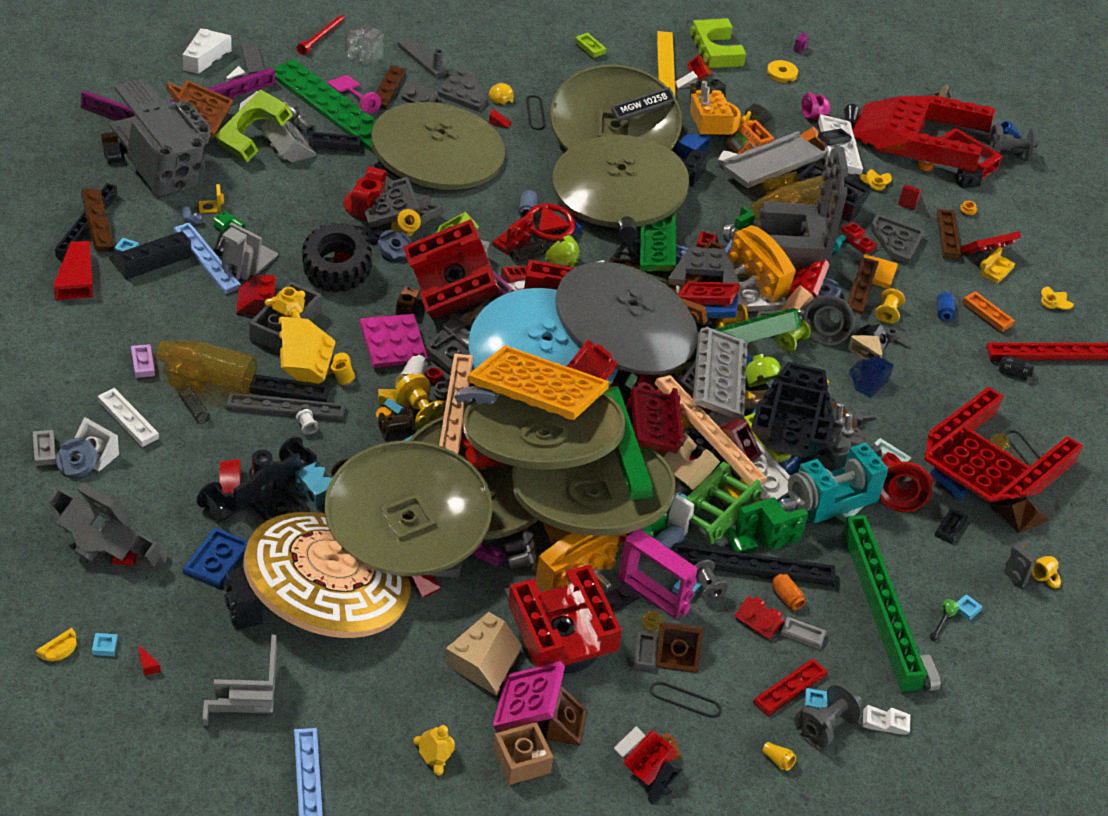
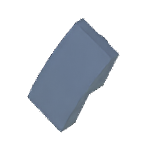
M472 386L460 389L454 397L457 403L463 401L470 403L476 399L478 405L483 403L489 405L497 400L496 398L499 394L483 387Z

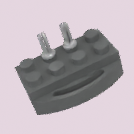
M841 402L836 404V409L832 407L834 424L829 447L806 457L809 461L818 459L823 467L829 471L845 467L850 447L865 443L852 428V413H846L845 419L842 417L843 403Z

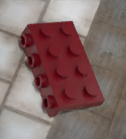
M633 386L630 393L634 433L638 445L677 454L680 446L683 447L685 443V435H683L684 422L681 421V397L678 395V389L673 388L670 394Z

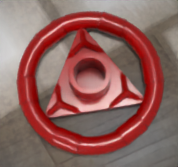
M544 203L536 205L528 211V213L531 212L534 216L538 211L542 210L539 231L535 228L534 224L531 229V233L539 239L549 242L563 241V237L571 236L575 231L576 223L574 217L568 210L559 205ZM552 211L561 213L566 217L567 221ZM569 228L561 235H553L556 230Z

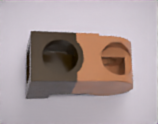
M405 287L397 300L395 315L413 314L420 298V290Z

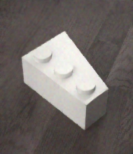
M200 28L182 55L183 70L199 74L212 65L213 61L221 59L223 54L231 52V35Z

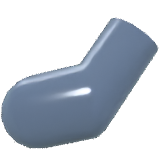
M189 206L182 208L184 221L190 222L193 225L201 223V214L197 215V213H194L192 215Z

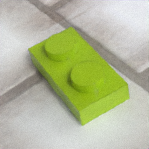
M589 33L575 37V43L591 57L595 58L606 54V48Z

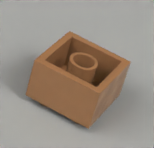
M537 722L495 733L493 751L509 785L551 773L553 755Z

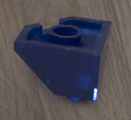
M879 356L859 360L849 370L855 390L871 399L890 380L894 364Z

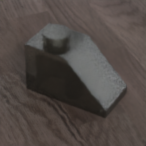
M756 103L752 104L745 111V115L748 111H751L750 120H757L762 126L773 118L769 110Z

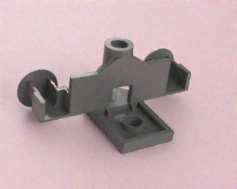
M81 482L77 490L88 504L84 503L79 497L72 496L59 488L48 499L49 504L55 509L56 524L73 534L77 544L74 553L85 561L92 563L99 552H107L122 561L130 550L137 555L138 566L147 571H156L165 564L167 560L166 548L161 543L154 542L130 529L129 527L132 525V522L117 502ZM98 515L106 520L99 530L91 526Z

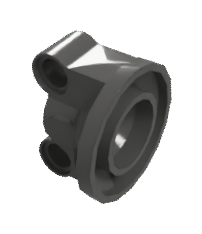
M831 295L814 298L804 314V320L808 323L811 330V339L827 346L840 344L851 333H855L861 317L860 314L852 311L846 301ZM827 310L836 311L840 317L839 322H829L826 318Z

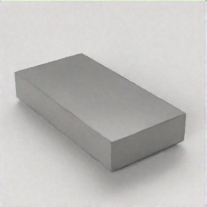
M787 617L780 635L820 650L827 631Z

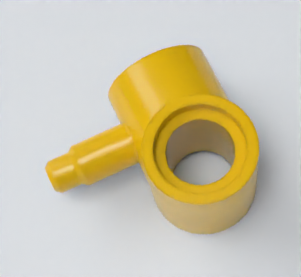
M338 353L333 356L332 365L328 367L326 374L327 376L334 373L340 385L349 384L355 379L351 359L346 353Z

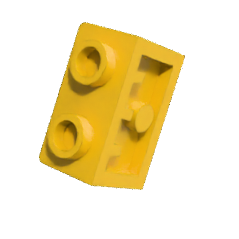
M1001 247L996 251H992L989 257L980 264L981 271L979 275L996 284L1015 266V263L1001 256L1003 250Z

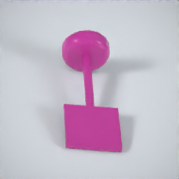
M345 75L327 81V84L339 93L348 90L361 99L359 104L361 111H365L370 115L379 110L381 106L379 95L368 92L362 96L352 89L360 86V83L350 76Z

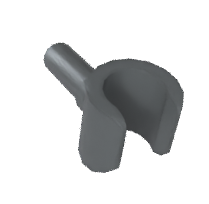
M890 328V332H887L890 342H897L906 348L910 346V344L897 337L896 329Z
M855 412L852 420L856 426H861L863 421L875 419L876 416L874 414L861 415L860 412Z

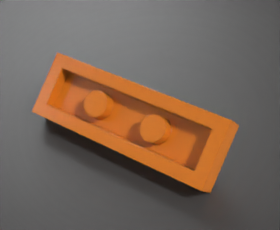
M976 291L963 299V304L1001 332L1009 329L1015 323L1014 319Z

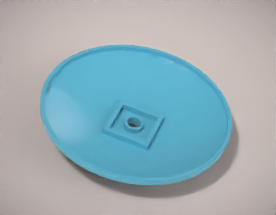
M546 288L522 289L507 293L489 303L475 319L469 335L468 348L469 355H474L473 368H477L504 345L567 366L581 347L567 333L558 317L555 305L557 290ZM549 337L551 340H543L542 338ZM614 368V371L606 380L609 381V387L616 378L618 368Z

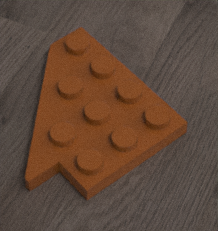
M189 80L185 81L182 88L170 82L166 86V90L176 103L186 101L196 108L211 127L210 138L213 139L232 106L233 100Z

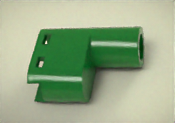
M223 211L212 220L214 221L213 227L221 232L229 229L231 222L244 229L246 228L244 222L226 211Z
M729 527L724 532V536L735 552L747 554L757 552L756 547L758 544L751 534L739 536L733 527Z

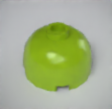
M568 235L563 237L565 241L562 243L557 241L546 252L545 255L547 257H544L547 263L572 268L578 263L576 260L580 254L579 245L572 236Z
M763 354L754 356L753 361L748 363L745 370L748 387L768 384V381L776 380L782 370L779 362L775 358L764 357Z

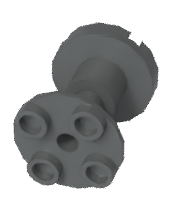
M994 125L989 136L991 146L988 147L999 154L1001 150L1011 151L1012 148L1024 149L1026 161H1033L1034 147L1037 148L1038 138H1035L1036 129H1030L1026 139H1017L1013 135L1003 134L1002 125Z
M839 682L834 683L827 690L829 708L822 707L816 710L812 707H805L795 715L794 722L797 731L801 729L803 733L801 737L816 749L825 748L832 743L834 738L832 727L837 723L836 718L840 716L849 723H855L861 718V697L857 693H852Z

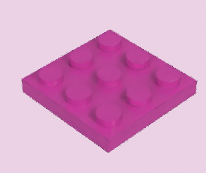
M414 314L360 318L359 325L373 368L406 365L412 356L417 355L425 357L427 362L428 356Z
M558 661L508 674L503 684L493 723L494 729L498 732L553 718L565 669L564 664Z

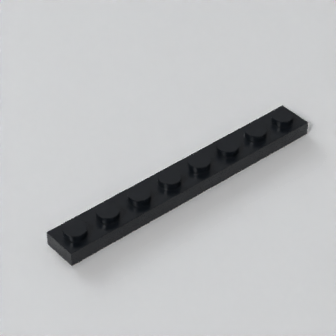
M674 544L673 552L692 565L703 560H712L715 564L714 570L770 578H775L779 574H787L792 581L834 586L835 583L834 565Z

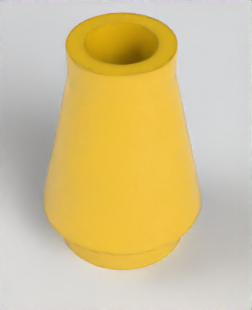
M767 742L762 749V753L781 770H790L796 761V755L790 749Z

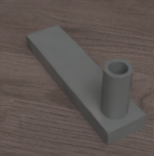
M411 37L398 42V47L434 78L448 74L449 69L442 64V49H435L433 55H431Z

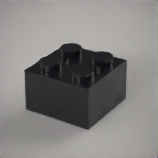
M244 567L227 570V579L223 581L226 592L224 600L226 606L231 608L229 610L231 623L235 622L237 630L263 624V603L250 587Z

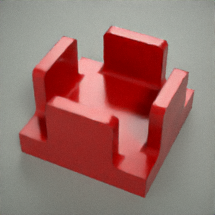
M587 340L566 367L607 380L618 363L611 358L613 355L597 343L595 345L590 340Z

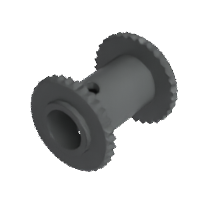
M703 560L695 564L694 566L698 568L696 573L697 581L704 588L702 593L703 600L711 602L721 598L726 593L728 584L724 580H718L714 575V562L712 560Z

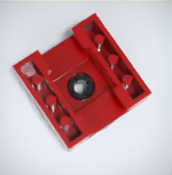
M471 219L403 246L409 265L413 268L420 286V295L426 312L432 320L450 313L460 314L471 311L482 304L485 299L501 293L477 228ZM455 274H460L457 280L452 279Z
M590 564L566 570L568 585L540 592L535 579L510 585L508 606L520 631L519 641L522 645V650L526 657L534 663L535 667L561 661L565 666L564 673H574L592 665L599 656L619 651L622 630Z

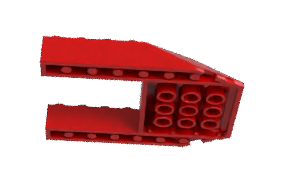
M898 96L866 103L855 124L853 134L856 140H860L866 145L870 143L875 146L874 149L881 152L976 172L982 147L976 144L961 143L957 140H947L943 137H932L928 134H921L926 120L990 133L996 109L987 105L981 106L972 102H961L958 99H947L942 96Z
M989 386L929 431L924 460L988 502L1037 495L1076 463L1083 445L1066 436L1029 467L974 432L998 412L1004 397Z

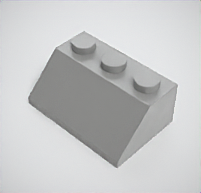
M267 119L261 126L264 131L263 135L272 142L270 145L278 151V156L284 161L287 159L290 162H295L317 155L297 127L289 121L281 127Z

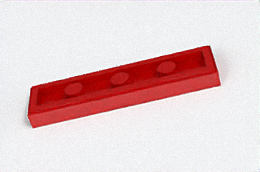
M812 658L753 700V704L769 717L805 692L806 688L812 687L826 677L828 671Z

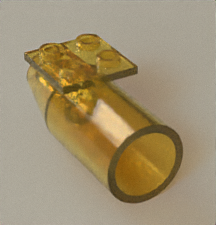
M795 171L763 180L767 195L751 204L753 213L756 214L755 220H759L758 211L759 208H762L763 201L816 204V199L820 197L819 186L823 184L822 175L798 181Z
M161 340L156 349V358L167 364L168 384L189 389L193 392L204 394L206 382L247 393L253 375L256 374L257 370L256 356L203 341Z

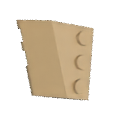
M488 612L446 648L447 666L497 696L502 682H505L510 667H513L522 650V645L504 620Z

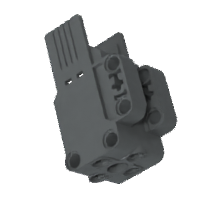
M146 79L116 84L114 86L115 91L135 116L110 122L109 127L117 134L119 140L128 150V159L149 184L152 193L161 196L196 186L199 173L204 170L206 155L203 149L204 145L209 142L211 131L209 124L191 103L182 101L171 104L168 100L160 98Z

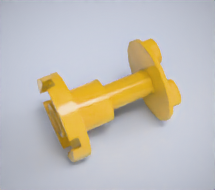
M411 373L397 383L395 386L397 390L396 393L393 391V396L396 402L403 407L412 405L413 408L420 409L415 419V425L417 429H421L433 420L444 416L446 402L437 400L429 403L428 392L430 390V382L428 378L422 373H418L419 375Z

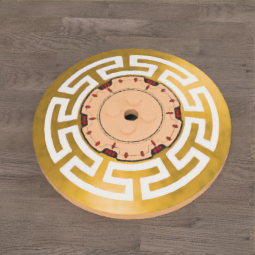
M294 512L274 517L254 531L245 549L244 571L248 583L256 596L282 619L316 634L339 638H357L379 633L392 626L401 617L410 598L411 586L409 576L379 572L362 565L350 554H346L342 550L341 545L332 537L326 522L325 513Z

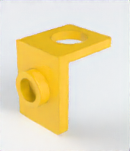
M216 184L217 201H199L200 213H221V204H224V194L220 193V184ZM206 204H210L213 206V208L210 210H206L203 208V206Z

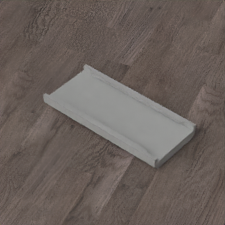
M797 131L722 160V168L725 173L743 186L750 188L827 157L828 151H821L802 138L800 132Z
M709 327L700 330L697 342L693 408L698 405L732 418L744 420L745 370L747 363V344L744 340Z

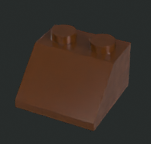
M660 621L655 666L698 672L704 629L698 626Z

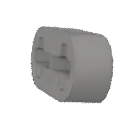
M929 654L920 655L927 673L924 681L926 690H939L941 686L940 676Z

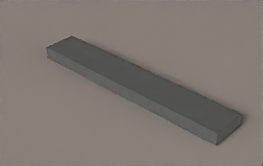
M229 392L226 410L296 417L298 412L309 409L312 411L313 419L343 422L346 404Z

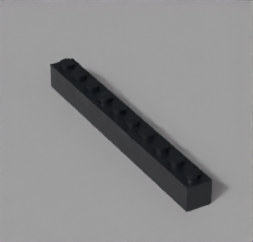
M106 183L100 191L105 210L118 195L117 186ZM85 211L56 246V258L64 260L70 242L82 241L90 229Z

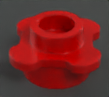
M436 367L427 369L425 373L429 382L435 385L438 382H442L441 378L444 377V373Z

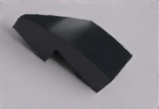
M667 761L658 773L648 795V801L651 804L657 802L663 794L669 795L672 793L668 785L683 770L678 763Z

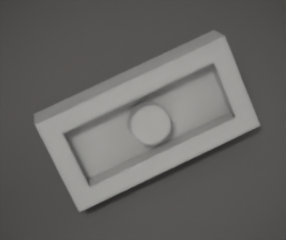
M34 431L35 466L56 464L54 431Z

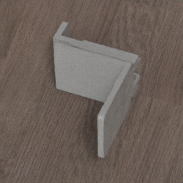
M232 222L229 224V230L223 234L225 243L221 268L224 269L225 273L233 268V272L236 273L238 280L240 278L247 280L250 275L255 277L278 257L277 252L261 245V237Z
M276 635L271 637L269 681L214 679L215 698H218V700H204L203 726H208L209 712L273 713L277 657Z

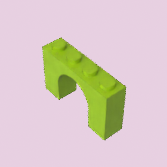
M728 18L693 20V25L690 27V35L694 37V43L698 46L699 53L702 54L703 60L709 68L739 67L745 64L746 52L742 45L721 46L711 42L713 40L731 39L733 27Z
M260 89L214 137L222 148L248 162L259 150L252 139L244 135L246 128L254 121L260 119L271 120L282 127L293 114L286 103Z

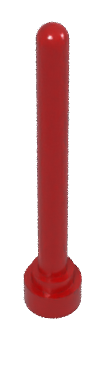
M339 15L308 41H301L296 46L298 53L302 55L309 53L311 46L344 20V16Z

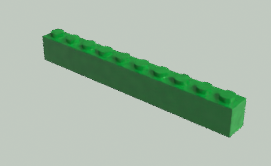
M866 515L847 516L842 534L901 692L921 690L927 673Z

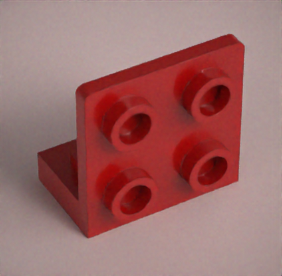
M530 212L509 226L508 231L492 241V246L509 255L512 252H516L522 245L528 244L532 238L533 214Z

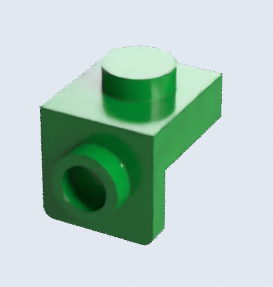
M745 206L741 207L740 216L735 220L737 231L754 224L756 214Z

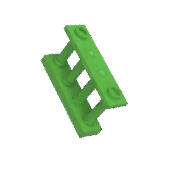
M723 461L685 498L694 504V513L689 522L706 530L708 543L712 545L738 519L741 507L753 504L759 500L763 494L760 480L756 479L750 486L732 477L730 465ZM724 484H729L743 491V493L736 499L720 489ZM716 496L731 505L725 511H722L709 504L708 501ZM700 509H704L718 518L710 524L695 516V514Z

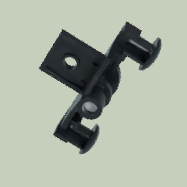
M297 436L287 439L279 449V459L281 461H273L272 454L267 450L255 451L252 454L249 480L234 488V496L231 492L224 494L220 483L211 482L199 491L196 499L197 504L202 508L210 506V514L218 522L248 505L266 521L288 513L310 512V508L285 484L295 479V471L317 462V455L309 448L304 447L302 438ZM284 506L286 509L278 510L276 507Z

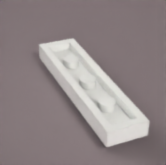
M115 388L98 396V402L141 447L159 439V433Z

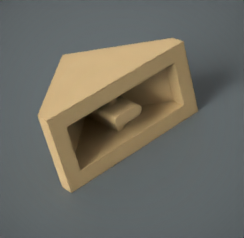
M851 336L848 350L876 368L879 367L883 354L879 337Z

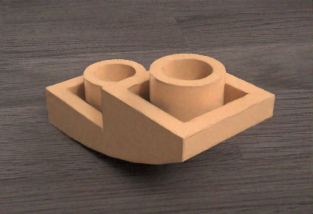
M800 285L787 299L781 310L790 308L803 310L814 297Z

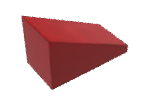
M492 109L489 115V124L509 128L511 125V121L494 109Z
M139 646L138 653L144 676L160 673V664Z

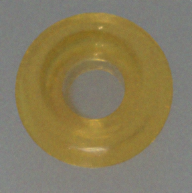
M1002 433L995 434L990 441L1003 450H1007L1010 445L1009 438Z
M653 610L646 612L642 617V625L652 631L658 630L660 621L663 622L660 613Z

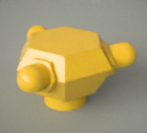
M286 287L275 297L266 299L265 305L273 307L277 313L285 317L301 318L300 313L303 312L305 292L302 290L296 291L292 287Z
M445 725L430 729L421 736H416L413 740V743L419 746V753L425 762L434 768V774L437 776L443 774L445 761L455 749L454 740L447 734L448 728Z

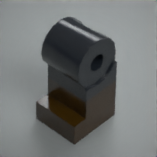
M115 132L101 134L102 148L107 163L122 162L117 134Z

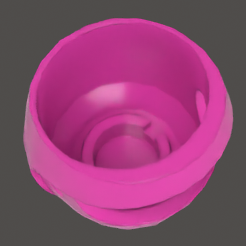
M811 92L803 95L801 106L803 115L806 118L818 121L820 114L825 116L829 114L830 102L825 96L821 94L814 96Z

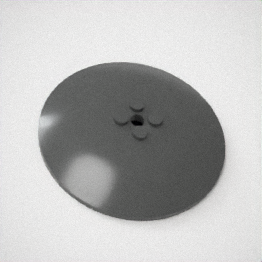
M611 262L587 263L569 271L562 278L555 296L556 310L567 333L580 347L587 340H590L595 345L597 343L613 355L611 358L618 363L615 368L637 374H664L683 366L694 353L698 333L690 310L672 289L644 271Z

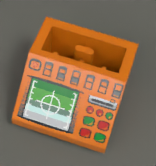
M757 120L743 123L729 137L726 144L736 154H740L774 141V137Z

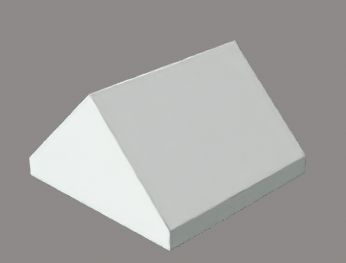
M84 417L75 438H83L92 443L97 451V462L93 469L100 471L119 455L118 435ZM75 454L73 457L79 460L81 454Z

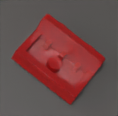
M748 596L734 617L770 640L778 627L784 625L783 614L775 608L770 610L765 607L766 603L758 597L753 599Z
M651 730L626 757L623 764L636 777L649 786L667 761L671 762L678 751L662 739L654 730Z

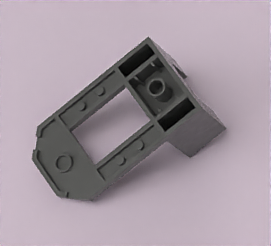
M836 146L831 149L829 157L826 158L827 168L822 174L823 184L819 186L820 197L816 199V204L763 201L762 208H759V221H756L755 226L770 235L782 248L794 266L795 274L800 268L809 267L816 261L820 262L826 259L830 263L847 196V187H844V177H848V166L844 147Z

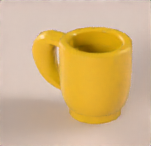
M1044 556L1037 559L1031 573L1032 577L1040 582L1045 581L1049 587L1054 589L1059 588L1061 585V579L1057 573L1058 561L1052 556Z

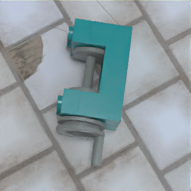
M866 442L850 447L845 467L829 471L823 467L818 459L800 464L799 472L790 475L788 479V492L791 502L781 506L786 512L795 508L798 510L805 508L808 512V518L815 524L879 501L888 468Z

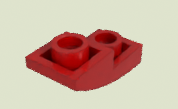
M851 222L841 228L847 240L861 253L867 255L876 249L877 243L865 237V230L858 224Z
M240 459L220 462L219 479L224 494L231 492L234 496V488L241 485L242 471Z

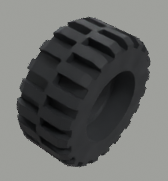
M334 222L327 226L326 224L321 225L320 229H314L312 235L309 234L303 243L302 259L304 273L310 282H314V285L318 288L323 287L325 291L333 290V292H339L344 290L346 292L349 291V288L354 289L358 287L359 283L362 284L371 273L372 248L369 238L364 235L363 231L360 229L356 230V227L351 224L347 226L346 223L336 224ZM332 252H344L352 256L349 260L341 263H332L323 259L325 255Z

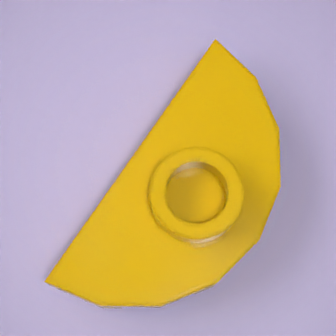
M70 628L35 650L36 656L47 661H58L68 657L74 652L77 645L76 633L73 628Z

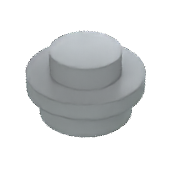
M734 224L724 227L723 238L727 241L732 240L737 231Z

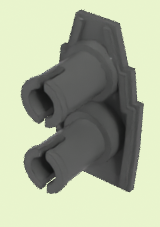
M526 528L522 530L523 536H521V539L505 542L504 545L507 555L525 550V553L508 557L511 570L529 564L535 572L538 565L537 544L534 535Z

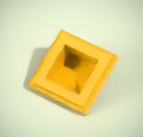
M378 389V405H385L384 403L388 398L396 401L393 391L396 393L397 389Z

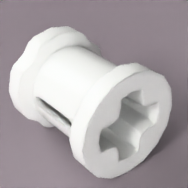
M304 409L297 413V422L301 424L302 432L305 435L313 434L319 429V424L313 419L311 410Z

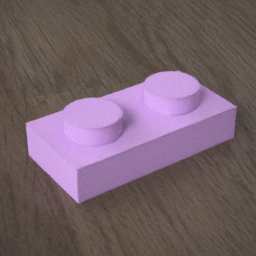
M151 345L131 346L135 378L155 376Z

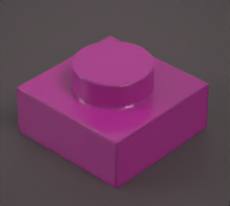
M802 33L796 38L794 52L800 53L807 48L808 34Z

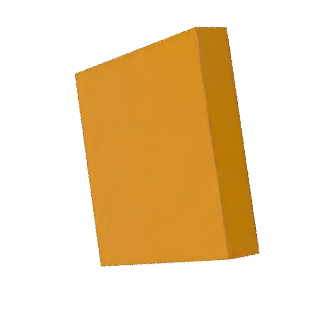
M864 254L865 258L879 261L872 284L890 289L898 264Z

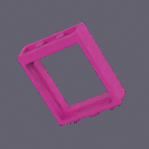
M639 529L632 532L625 539L618 580L624 584L628 583L638 594L674 619H677L681 615H686L691 608L690 600L694 594L693 586L697 581L696 573L698 568ZM640 553L681 580L678 596L637 569Z

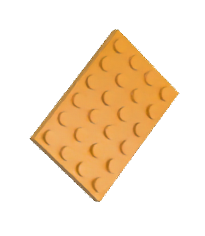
M506 345L470 372L467 377V382L477 387L492 390L497 394L506 395L513 400H520L530 406H536L545 409L549 413H556L575 420L609 387V381Z

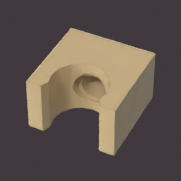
M683 432V435H685L683 447L680 446L677 454L667 452L663 458L672 469L674 477L694 491L711 474L720 461L707 449L703 451L698 459L689 460L691 452L696 449L697 445Z

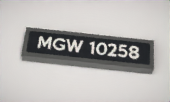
M668 87L611 106V111L617 122L672 104L674 102L673 92Z

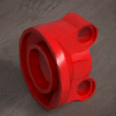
M371 166L367 168L365 177L359 179L353 190L345 196L344 208L350 216L358 220L367 221L365 211L373 207L374 201L382 192L385 193L387 172Z
M887 452L882 458V462L888 468L880 494L882 503L898 512H912L922 508L931 497L934 478L920 465L912 462H902L895 454ZM902 476H907L912 479L909 481H902L898 478Z

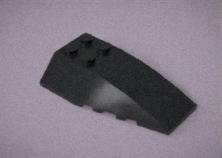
M787 362L779 373L778 378L773 381L771 388L765 392L762 400L760 399L757 403L751 426L752 432L767 449L806 458L829 447L834 416H832V405L829 401L830 394L828 392L826 371Z

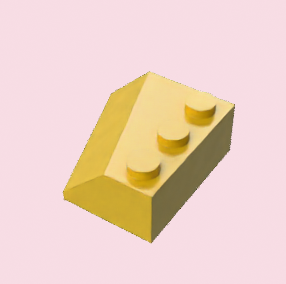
M280 317L279 324L282 325V331L279 332V336L282 339L283 346L280 348L281 368L297 381L320 384L325 380L336 341L308 319Z

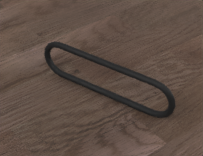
M530 95L526 98L529 126L532 129L541 130L545 127L542 99L537 95ZM531 97H536L540 101L543 126L540 128L533 127L531 124L528 99Z
M1009 430L1005 433L1006 440L1029 467L1031 466L1008 438L1009 433L1018 434L1038 459L1041 458L1020 432Z
M661 681L654 682L650 686L651 694L657 699L710 718H716L722 713L721 705L712 699ZM659 684L717 705L719 712L715 715L707 714L658 696L654 693L653 688Z

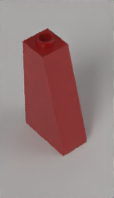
M89 241L70 242L54 282L55 300L93 298Z

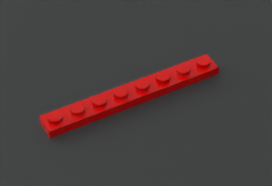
M987 342L986 345L990 360H1002L1003 356H1011L1022 360H1108V343Z

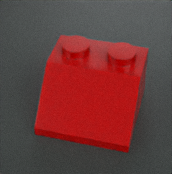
M256 275L240 286L238 289L236 315H257L266 306L265 300L275 297L276 276Z

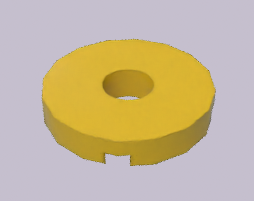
M776 60L768 64L767 75L769 74L770 78L777 82L787 83L790 80L793 82L797 79L798 69L788 61Z

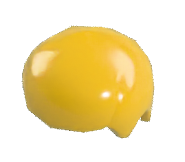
M498 83L492 86L488 94L491 102L506 105L508 101L512 103L514 100L512 88L505 83Z

